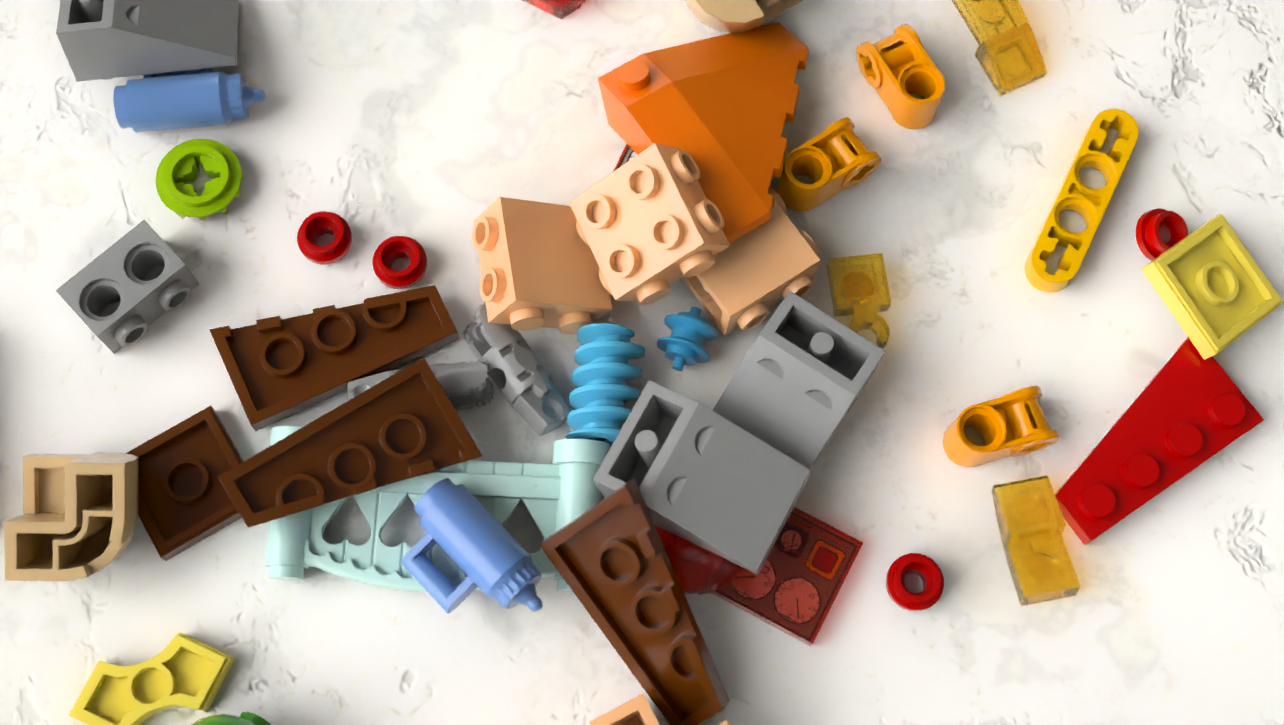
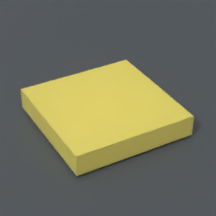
M1222 213L1204 223L1141 268L1204 360L1218 354L1284 303Z

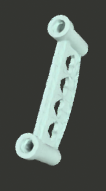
M302 426L273 427L271 429L270 446L299 430ZM562 439L554 442L553 464L465 461L353 495L371 527V537L363 545H353L347 538L339 544H330L324 538L325 527L348 497L269 521L265 566L269 567L268 578L301 581L303 580L304 570L309 569V567H317L323 571L370 585L405 591L427 592L400 563L412 547L408 546L405 541L398 546L388 547L381 540L383 528L408 496L415 506L422 495L434 484L442 479L449 478L455 485L463 484L502 526L520 502L523 501L542 533L544 540H546L553 533L600 502L601 492L592 479L607 455L610 445L602 441L590 439ZM437 543L426 554L456 588L468 577ZM542 548L535 553H529L532 558V564L541 573V579L553 578V580H557L558 592L574 593ZM477 586L474 591H481V590H480L479 587Z

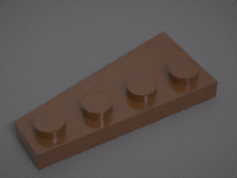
M435 285L366 298L364 303L336 308L335 305L315 308L311 314L281 319L280 316L260 319L256 320L257 324L235 329H231L230 326L209 329L250 425L255 431L346 391L349 381L390 371L460 339Z
M423 357L217 478L249 528L401 480L423 475L437 469L482 457V454Z
M633 478L553 533L539 546L670 725H699L723 711L730 698L637 483Z

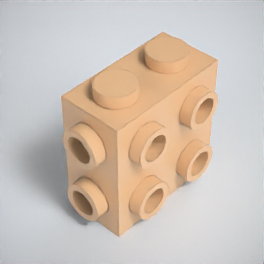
M654 143L569 202L577 219V232L583 242L591 248L600 267V281L617 301H639L640 305L654 303L671 292L669 285L682 276L692 277L712 267L715 264L713 256L730 246L722 230L725 226L723 216L717 206L706 198L698 182L700 171L696 162L689 153L681 148Z
M769 189L768 193L774 195L775 202L771 220L731 242L729 247L713 256L715 264L706 271L692 277L682 276L684 282L724 336L738 327L742 331H748L757 326L769 315L770 311L768 309L783 300L789 291L802 297L814 286L812 280L821 261L818 248L807 232L804 230L798 231L787 216V209L782 198L773 189Z
M499 197L474 221L472 240L479 255L481 269L480 294L486 303L488 323L509 324L512 329L518 331H528L539 327L559 328L563 334L574 335L577 334V330L580 327L593 324L612 310V295L604 288L600 281V267L591 248L583 242L577 232V219L571 206Z

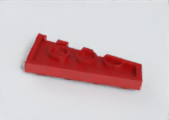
M1187 337L1166 364L1144 387V390L1112 425L1107 434L1058 489L1050 501L1085 546L1264 419L1212 356L1204 360L1189 337Z

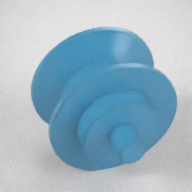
M691 307L690 312L667 315L664 319V324L672 330L670 337L659 338L656 344L659 349L665 352V356L674 362L672 366L674 370L683 371L684 365L694 366L696 363H704L710 359V354L702 348L703 341L714 340L717 336V331L709 325L705 318L700 316L702 311L700 308Z

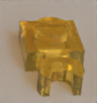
M883 253L830 258L826 269L834 317L850 315L851 321L848 328L856 333L862 329L871 330L876 336L877 346L885 348L889 340L890 330L885 319L877 314V312L888 311L891 306Z

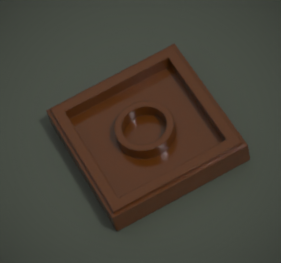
M212 406L205 408L125 453L138 456V516L159 556L165 561L242 518L217 477L244 462Z

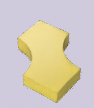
M179 632L161 653L145 662L129 666H118L98 661L69 716L87 725H140L154 714L171 708L187 707L208 712L235 658Z

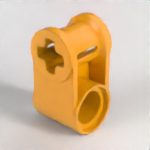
M902 24L895 28L893 35L874 44L864 42L858 45L856 57L860 70L867 82L875 88L892 114L893 119L907 129L916 130L932 123L945 89V79L923 48L921 40L913 28L908 24ZM918 93L926 99H916L909 94Z
M846 117L834 122L818 136L793 149L787 155L777 184V193L788 209L796 212L812 210L842 190L860 183L879 166L882 158L877 152L868 151L853 132L855 124L850 118ZM804 174L809 176L815 183H801L794 178V175Z
M1030 386L1022 388L1000 398L971 405L964 409L944 433L943 447L948 458L955 464L966 468L976 467L1009 456L1015 457L1029 454L1059 441L1060 437L1057 430L1050 429L1039 402L1043 395L1040 387ZM970 426L977 429L984 437L985 445L977 446L968 441L964 435L963 427Z

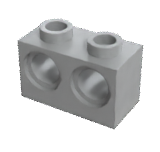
M143 220L55 291L89 329L115 354L122 347H129L141 340L147 333L149 325L166 311H173L181 307L191 296L192 290L200 283L178 255ZM164 266L160 276L150 281H144L146 274L152 268ZM113 301H120L118 309L113 314L101 317V313L106 305Z

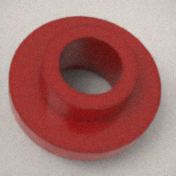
M1160 208L1145 212L1139 218L1135 230L1136 241L1144 256L1153 261L1188 236V228L1183 218L1176 212Z
M320 211L309 215L303 221L297 233V243L300 251L309 261L327 265L341 260L348 253L352 244V232L345 219L338 214ZM324 234L335 236L331 244L323 247L317 245V240L320 236Z
M393 236L383 241L377 247L373 255L372 264L374 272L381 283L393 289H406L414 286L423 278L427 270L428 261L425 250L419 242L406 236ZM399 258L410 260V265L403 271H395L391 267L393 262Z
M909 553L896 559L889 567L886 574V589L892 601L899 607L908 611H923L933 606L940 599L944 589V577L940 567L934 560L923 554ZM905 575H918L923 581L922 591L919 593L909 591L904 584Z

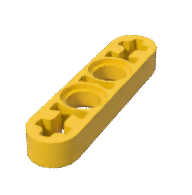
M1114 108L1098 113L1079 145L1026 259L1024 268L1026 278L1032 286L1040 291L1050 293L1062 290L1080 268L1138 139L1139 129L1137 122L1127 112ZM1113 128L1117 131L1116 142L1108 154L1098 152L1107 136V129ZM1084 167L1096 168L1104 176L1105 186L1101 189L1088 188L1079 179V170ZM1064 210L1076 211L1085 220V230L1079 233L1068 232L1059 223V213ZM1056 245L1065 247L1066 249L1061 254L1057 263L1059 270L1054 275L1045 272L1047 264L1045 261L1052 254Z

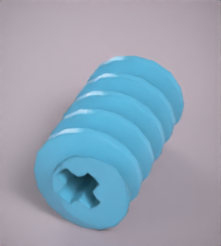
M598 323L584 325L577 330V341L581 346L575 350L574 355L575 362L579 367L572 372V383L577 388L569 396V404L575 410H572L567 415V426L572 430V432L565 436L567 439L597 440L608 443L610 447L621 430V424L625 423L632 409L624 407V402L638 400L641 394L640 390L626 385L627 380H636L643 376V369L628 364V360L645 357V348L631 343V338L635 336V332L631 329L617 324Z

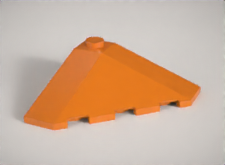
M775 22L742 33H728L643 53L598 78L609 126L637 155L654 143L681 148L694 159L700 171L698 182L706 198L717 206L723 216L725 226L722 230L729 244L771 220L775 202L774 195L768 194L772 177H781L788 148L787 139L782 137L785 121L794 122L800 96V85L794 82L797 70L806 69L809 57L808 47L783 25Z

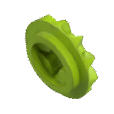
M193 139L175 146L164 156L158 166L155 183L157 193L166 207L182 219L185 217H196L205 222L207 216L221 212L226 214L227 205L234 197H240V184L244 175L237 157L227 146L210 139ZM199 164L202 165L208 177L214 179L205 183V190L202 191L201 196L198 195L192 184H188V182H193L197 179Z

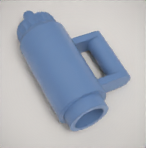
M209 68L163 74H146L140 79H129L126 85L116 86L113 93L114 110L119 126L122 129L132 128L136 133L229 125L234 120L248 118L250 106L266 98L264 90L252 89L247 86L243 75H227L223 72H213V69Z
M445 478L434 484L422 495L416 503L414 510L421 517L420 526L427 533L407 552L400 563L447 614L455 610L477 586L488 598L496 599L506 609H511L517 604L527 605L532 611H539L542 608V600L537 596L536 586L542 576L540 571L532 564L531 555L463 484L455 485L449 478ZM436 543L468 576L457 588L426 556Z

